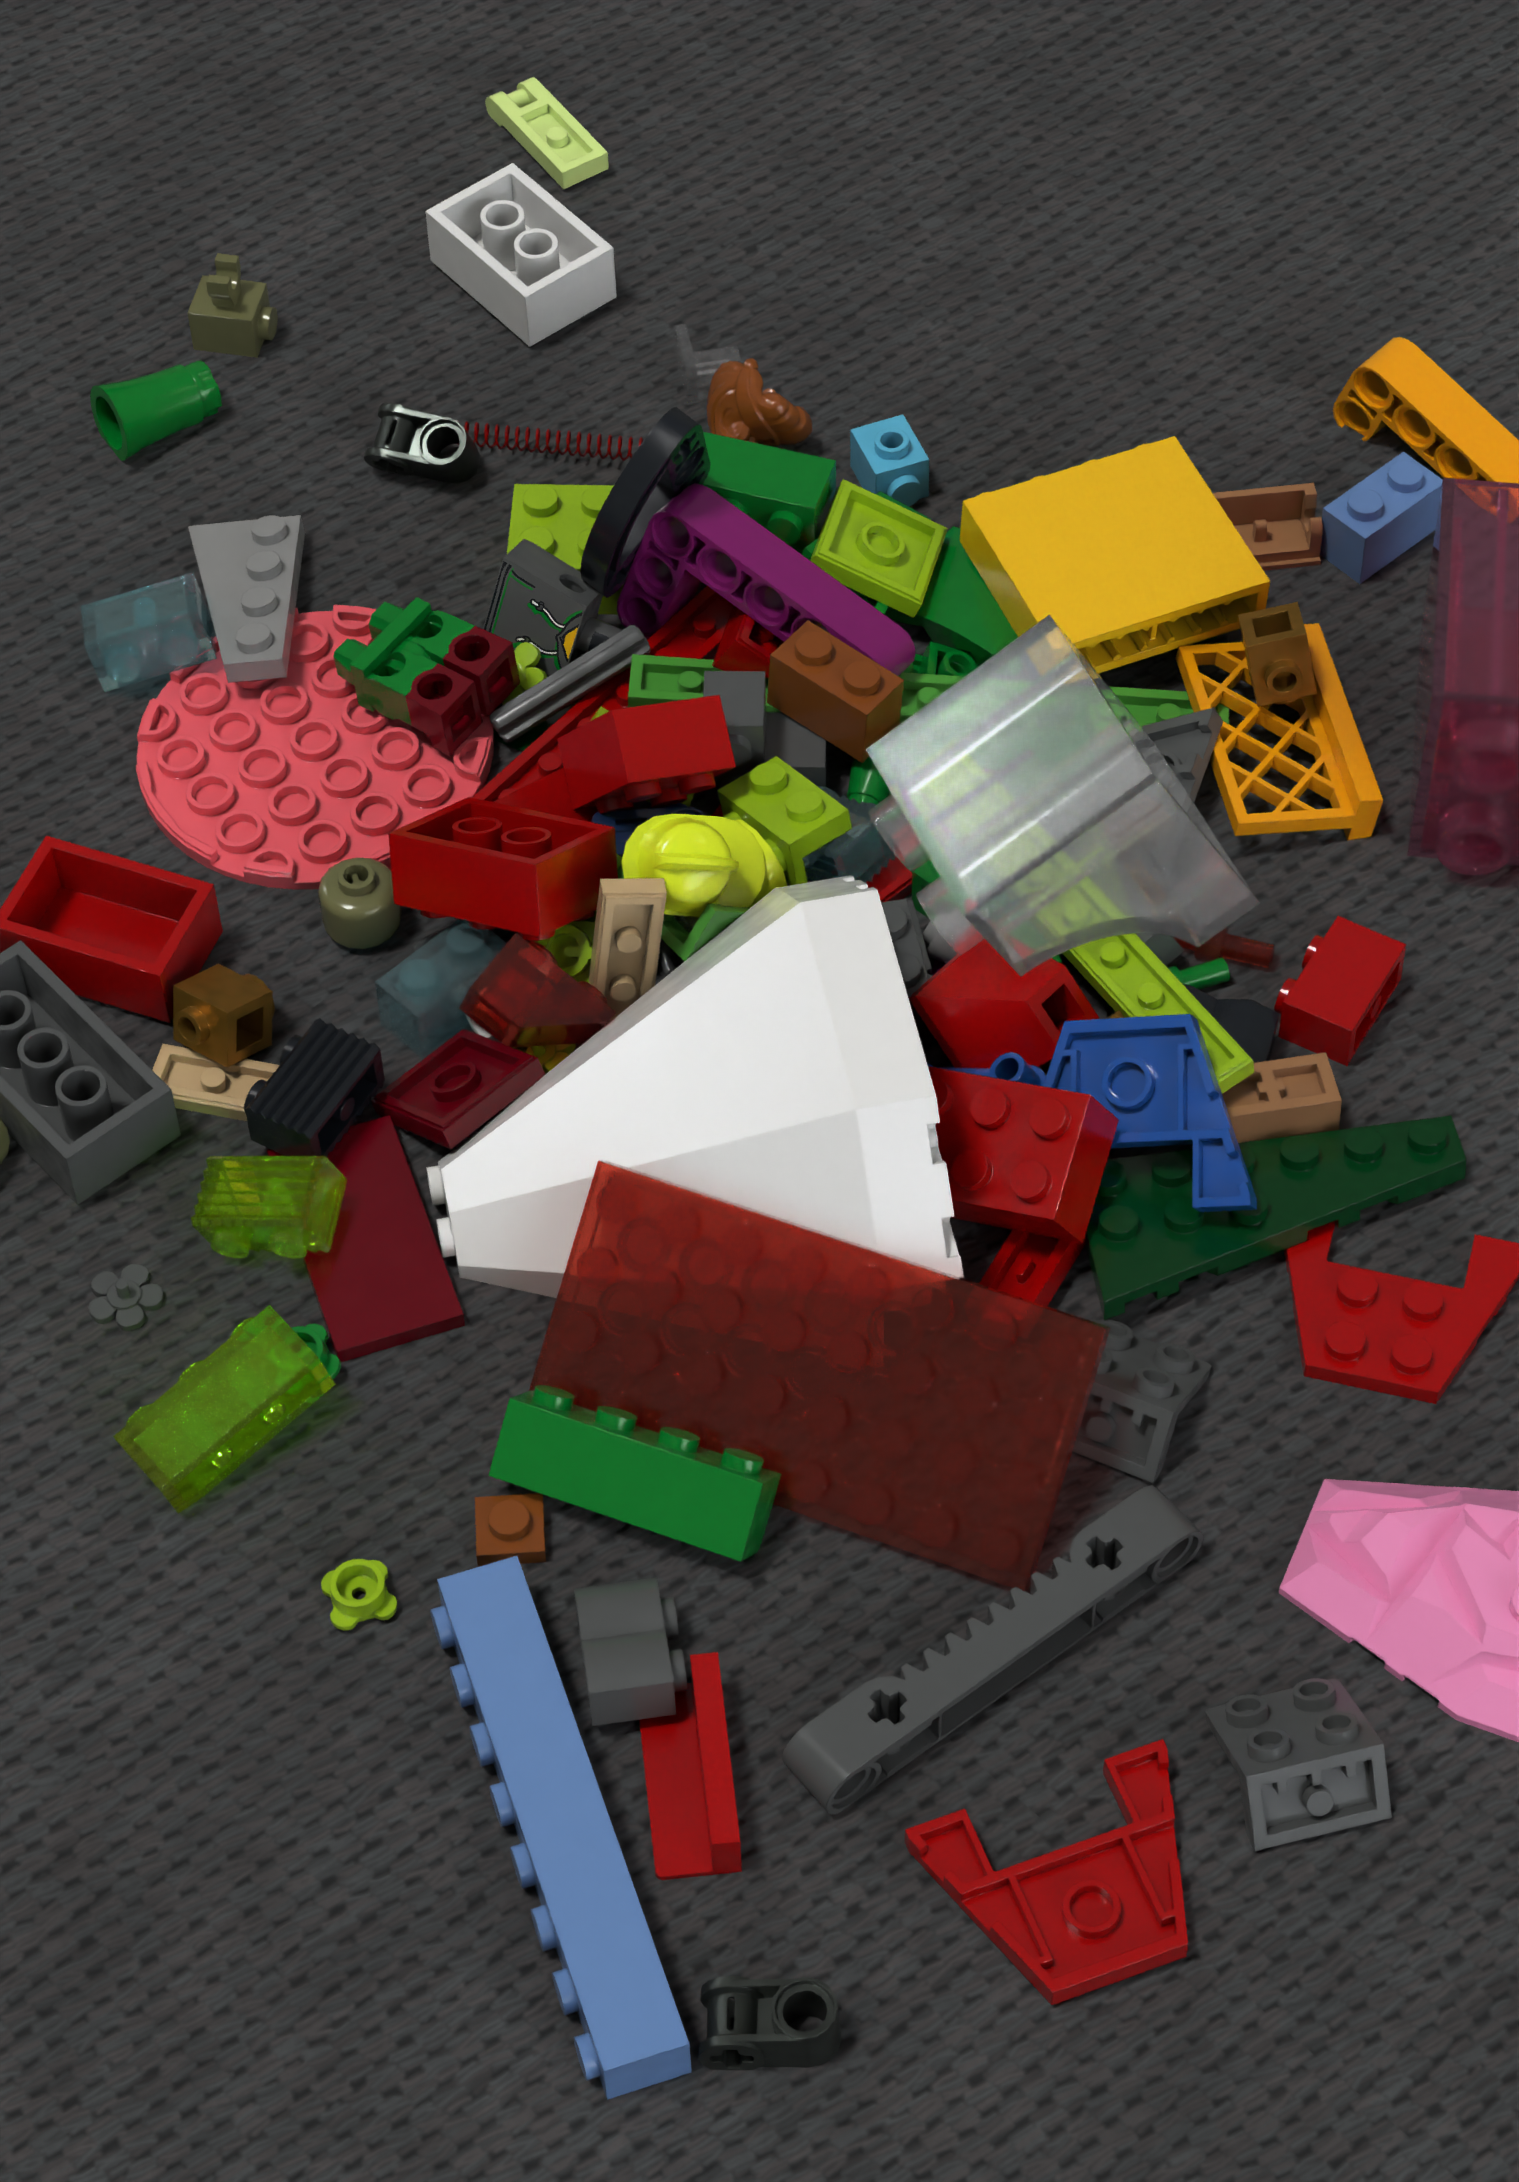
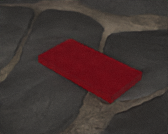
M390 1115L350 1126L348 1133L343 1134L341 1142L336 1143L334 1151L329 1152L327 1160L322 1161L321 1167L318 1170H314L271 1149L267 1150L268 1160L335 1355L339 1358L340 1362L465 1326L463 1311Z

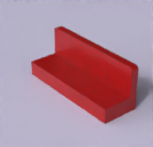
M718 1652L690 1655L692 1683H687L688 1691L675 1693L676 1715L639 1720L655 1874L659 1880L742 1872L741 1842Z

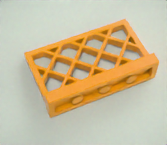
M1319 623L1304 624L1317 694L1300 697L1294 702L1285 704L1299 712L1300 718L1294 725L1268 711L1272 704L1258 707L1256 703L1232 691L1240 680L1252 686L1243 642L1181 645L1178 647L1176 661L1193 712L1216 708L1220 703L1245 717L1236 728L1223 721L1210 757V763L1235 836L1343 829L1347 841L1372 836L1383 803V797ZM1215 665L1230 673V675L1220 684L1200 673L1197 666ZM1255 724H1258L1278 735L1281 739L1272 749L1247 735L1248 731ZM1291 744L1315 757L1316 762L1310 769L1283 755ZM1234 747L1260 761L1252 773L1229 761L1228 754ZM1270 768L1297 782L1289 793L1262 779ZM1308 788L1330 800L1332 808L1314 809L1300 801L1299 798ZM1251 792L1276 806L1273 812L1247 814L1243 799Z

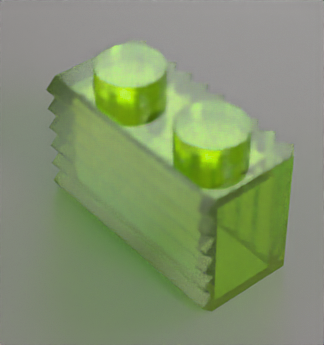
M210 1156L206 1159L208 1168L203 1170L204 1180L200 1182L201 1192L197 1194L198 1203L194 1205L195 1215L191 1217L192 1226L211 1244L210 1246L215 1252L231 1258H245L249 1255L250 1249L257 1252L262 1249L268 1252L272 1251L282 1257L300 1259L306 1256L307 1250L315 1253L318 1250L326 1253L330 1251L347 1179L325 1156Z

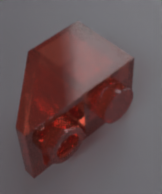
M515 933L469 988L459 1006L462 1012L504 1045L512 1048L585 1043L606 1026L616 1014L614 1010L607 1006L606 998L596 987L585 981L577 982L557 966L556 958L547 948L534 941L527 942L517 933Z

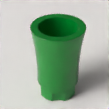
M196 361L186 366L178 364L156 373L126 381L96 385L92 387L90 393L92 413L98 431L121 461L171 434L201 423L203 418L218 413V408L222 406L219 386L214 380L210 368L203 361Z

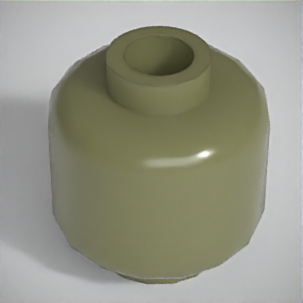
M356 857L337 863L329 868L321 878L318 897L322 921L326 933L336 943L347 948L366 949L382 944L397 931L400 925L402 909L400 905L394 904L392 873L385 864L371 858Z

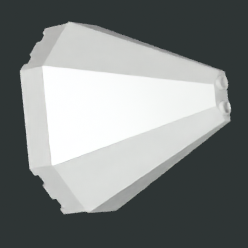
M852 875L779 888L775 887L545 1074L533 1086L438 1161V1166L426 1167L432 1205L445 1204L448 1215L446 1218L436 1219L443 1258L456 1256L460 1278L885 1368V1312L948 1301V1280L964 1278L961 1256L959 1255L950 1224V1217H954L947 1164L944 1160L942 1161L935 1128L936 1123H940L936 1093L878 889L874 887L868 888L867 883L861 880H854Z

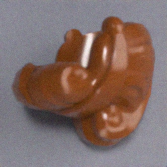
M753 358L746 359L744 363L736 361L722 363L713 375L707 396V421L709 431L712 434L772 447H779L780 444L796 445L803 442L812 433V420L803 407L794 406L785 397L776 393L774 389L767 388L762 392L763 379L758 371V363Z

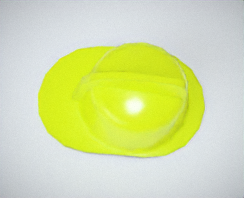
M690 814L654 816L636 827L625 843L621 861L624 879L664 878L667 891L664 914L673 916L700 917L708 903L720 904L721 906L749 907L762 890L766 872L763 850L754 834L740 822L718 816Z

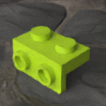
M778 756L756 766L750 772L718 790L723 813L722 817L731 820H743L758 831L772 848L783 868L786 882L789 885L808 883L803 858L852 829L849 810Z

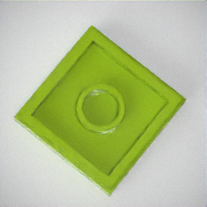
M842 479L834 494L810 561L844 586L914 618L924 600L948 528Z

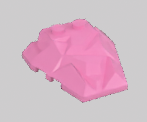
M1324 1479L1280 1585L1279 1594L1346 1642L1350 1643L1355 1640L1385 1662L1384 1669L1399 1680L1403 1681L1407 1677L1439 1700L1438 1708L1455 1720L1519 1742V1491Z

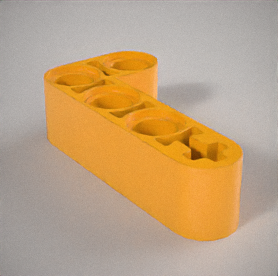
M1402 337L1392 338L1353 371L1333 406L1334 419L1338 426L1342 428L1344 425H1347L1364 436L1361 440L1367 441L1387 425L1476 509L1506 527H1511L1519 520V440L1417 345Z

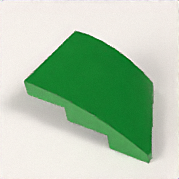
M952 526L946 532L924 600L915 617L912 618L889 606L885 615L896 622L924 627L931 640L935 643L970 651L979 667L983 670L1015 676L1023 665L1018 654L1022 643L960 543V528Z

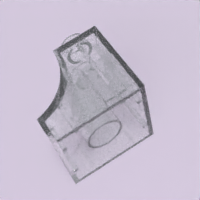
M1050 614L866 749L892 793L868 811L869 816L887 845L908 870L913 872L928 860L932 861L940 877L916 893V896L938 932L960 956L986 939L1020 976H1023L1036 966L1058 954L1085 943L1110 936L1134 933L1162 934L1179 938L1199 947L1260 904L1155 742Z

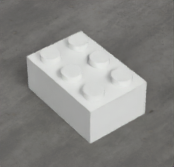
M514 163L425 211L430 260L529 347L617 297L614 248Z

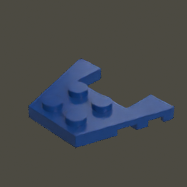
M1191 1014L1064 1021L1043 1084L1044 1087L1090 1094L1118 1118L1119 1121L1111 1148L1193 1144L1192 1208L1199 1212L1257 1210V1198L1198 1020Z

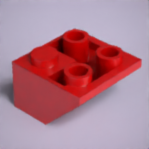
M995 926L983 930L909 997L910 1002L955 1068H990L999 1056L1009 1052L1019 1054L1028 1065L1039 1067L1052 1059L1064 1021L1099 1018L1065 965Z

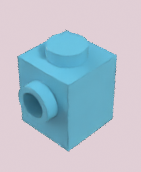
M903 414L850 429V467L862 488L874 494L881 491L907 506H911L919 499L929 496V458Z

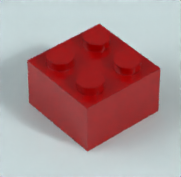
M720 695L611 710L557 738L573 810L597 807V812L600 814L619 810H631L634 808L633 802L650 799L652 808L674 805L686 801V794L701 792L715 787L714 777L736 767Z

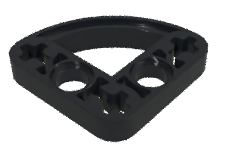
M677 407L671 408L664 414L634 453L605 500L586 542L581 561V579L606 598L616 593L625 583L652 516L687 486L692 484L703 485L710 471L711 464L702 426Z

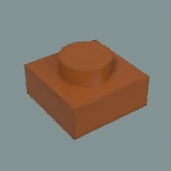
M543 1494L475 1497L476 1557L478 1566L487 1565L513 1556H518L520 1564L546 1562Z

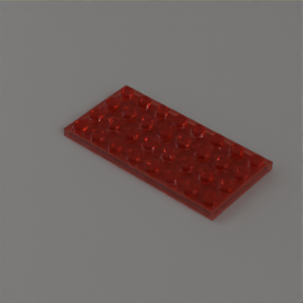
M600 1160L597 1162L529 1391H534L536 1385L559 1388L575 1396L574 1405L597 1412L598 1406H609L630 1412L637 1416L636 1426L660 1433L661 1427L685 1430L700 1437L699 1447L723 1454L725 1448H735L756 1454L764 1459L762 1468L781 1474L773 1502L774 1505L997 1583L1027 1591L1031 1584V1575L1035 1573L1111 1327L607 1160Z

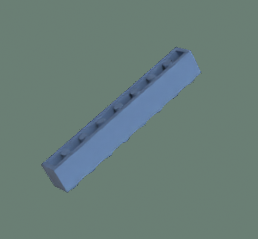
M518 1556L437 1579L441 1606L430 1609L435 1633L442 1650L453 1646L455 1648L460 1664L450 1667V1674L461 1708L474 1704L480 1723L469 1726L479 1764L481 1767L494 1764L500 1783L490 1785L489 1789L500 1826L505 1827L514 1824L520 1844L510 1847L518 1881L522 1889L535 1885L541 1906L531 1909V1915L543 1952L553 1948L557 1950L563 1969L552 1972V1978L564 2015L578 2012L585 2034L574 2037V2044L586 2081L599 2077L608 2100L692 2073L690 2044Z

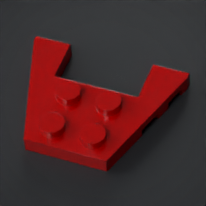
M1334 1221L1309 1230L1307 1241L1284 1249L1304 1377L1437 1404L1476 1346L1478 1338L1493 1316L1498 1313L1519 1279V1243L1476 1234L1463 1288L1329 1262L1328 1255L1336 1225Z
M1163 1739L1104 1759V1777L1127 1825L999 1871L992 1869L966 1809L905 1829V1844L909 1853L1051 2005L1187 1957L1188 1936L1180 1861L1177 1857L1174 1828L1175 1814L1168 1772L1169 1758L1168 1749Z

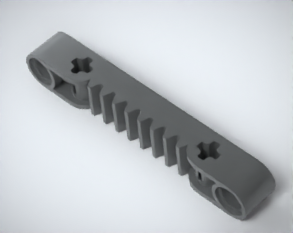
M1150 1485L1141 1488L1083 1528L1072 1540L1069 1561L1060 1557L1053 1559L1051 1578L1036 1571L1031 1575L1030 1593L1017 1587L1010 1590L1009 1609L992 1602L988 1605L987 1624L973 1617L966 1621V1640L951 1632L945 1636L944 1655L930 1648L924 1650L923 1671L906 1663L901 1667V1678L883 1676L869 1680L808 1722L792 1737L784 1749L782 1756L784 1764L828 1814L835 1815L840 1813L1189 1563L1202 1545L1203 1533L1156 1486Z

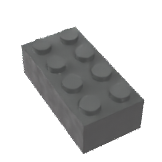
M21 940L1 952L0 1118L6 1125L8 1134L78 1205L181 1136L172 1090Z

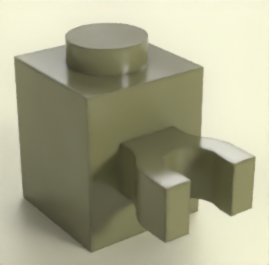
M217 253L215 258L216 275H202L188 310L193 349L258 358L264 340L274 339L278 322L277 309L270 307L267 283L240 280L241 266L239 256Z

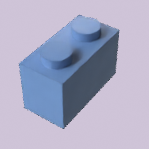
M1402 452L1323 508V532L1320 555L1361 584L1439 528L1446 481L1405 452Z

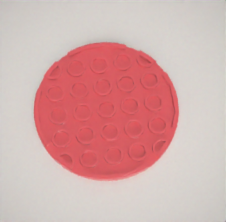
M333 605V611L299 613L298 608H296L288 671L285 678L228 683L216 636L195 649L169 673L171 680L161 690L156 699H150L142 716L137 733L136 772L144 802L155 823L176 847L193 860L224 876L250 884L293 890L319 889L321 878L328 869L343 860L356 857L371 858L385 864L391 870L388 833L467 797H473L481 790L489 775L494 754V729L489 716L482 715L483 722L451 756L433 748L428 734L400 719L392 720L387 718L376 709L372 712L360 706L355 686L337 674L333 657L335 650L347 638L350 640L355 639L368 646L374 640L371 638L369 622L372 613L377 609Z

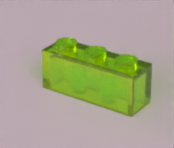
M269 1305L257 1316L250 1317L241 1322L233 1330L230 1338L206 1359L197 1361L185 1369L178 1382L156 1401L135 1411L128 1419L126 1426L113 1437L131 1461L179 1514L204 1497L336 1384L318 1356Z

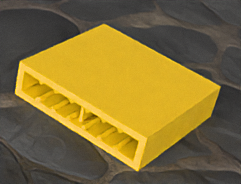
M1175 436L1153 443L1142 444L1136 448L1101 459L1089 460L1081 465L1055 473L1036 476L1028 481L999 490L984 492L962 502L959 541L1049 689L1178 649L1181 645H1190L1240 629L1239 614L1266 609L1270 587L1269 578Z

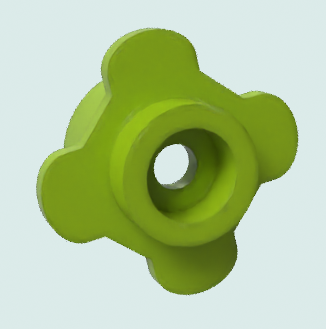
M352 1559L342 1563L323 1577L321 1588L323 1594L331 1598L333 1610L330 1613V1619L334 1627L348 1631L355 1628L358 1622L372 1618L388 1620L396 1613L398 1607L397 1599L394 1595L388 1593L385 1584L388 1570L382 1562ZM357 1591L366 1593L362 1599H355L353 1597V1594Z

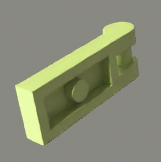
M535 77L518 83L517 90L509 94L500 91L486 98V109L490 117L500 127L504 126L563 189L609 169L608 152Z

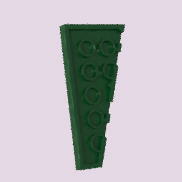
M1452 1116L1238 1143L1257 1198V1210L1199 1212L1192 1208L1193 1149L1107 1160L1085 1235V1246L1104 1321L1125 1313V1303L1152 1293L1158 1300L1178 1292L1180 1281L1205 1271L1219 1276L1307 1241L1308 1231L1332 1221L1340 1228L1360 1220V1210L1385 1200L1398 1205L1464 1179L1467 1159Z

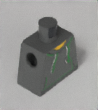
M523 539L503 558L483 629L513 642L514 650L524 642L535 645L540 650L541 658L534 667L543 670L546 675H552L622 631V629L596 619L603 595L581 579L580 571L546 550Z

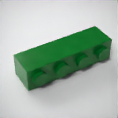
M536 1385L534 1391L530 1390L509 1398L488 1476L740 1562L758 1552L781 1477L780 1473L762 1468L764 1462L762 1457L735 1448H725L723 1454L699 1447L700 1437L677 1428L661 1427L660 1433L636 1426L637 1416L630 1412L609 1406H598L597 1412L574 1405L575 1396L573 1394L551 1386Z

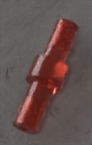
M1158 917L1182 948L1195 951V958L1211 961L1222 957L1267 969L1271 966L1275 951L1274 944L1228 934V927L1205 921L1199 927Z

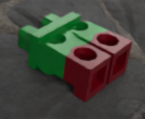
M418 597L405 609L384 602L372 613L369 622L371 638L374 640L367 646L355 639L350 640L347 638L335 650L333 656L337 674L355 686L360 706L372 712L376 709L387 718L392 720L400 719L428 734L431 746L448 756H451L483 722L482 715L488 717L520 684L513 642L446 612L432 611L431 604Z

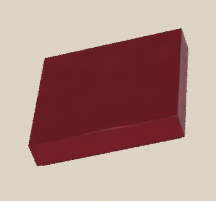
M462 1029L371 1100V1103L379 1116L385 1117L390 1115L394 1125L452 1149L533 1086L545 1075V1072L538 1057Z

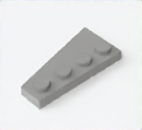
M269 515L255 520L188 526L228 683L287 677L305 538L301 515L286 517Z

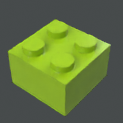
M514 484L507 554L523 539H526L580 571L582 556L589 534L614 485ZM624 584L612 596L608 598L603 596L598 614L618 615L616 609L617 601Z

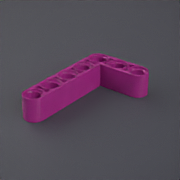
M701 484L687 486L652 516L617 601L616 609L623 626L626 628L630 625H635L642 631L646 639H649L694 598L701 581L784 642L809 620L897 676L912 664L916 654L914 642L901 626L718 493Z

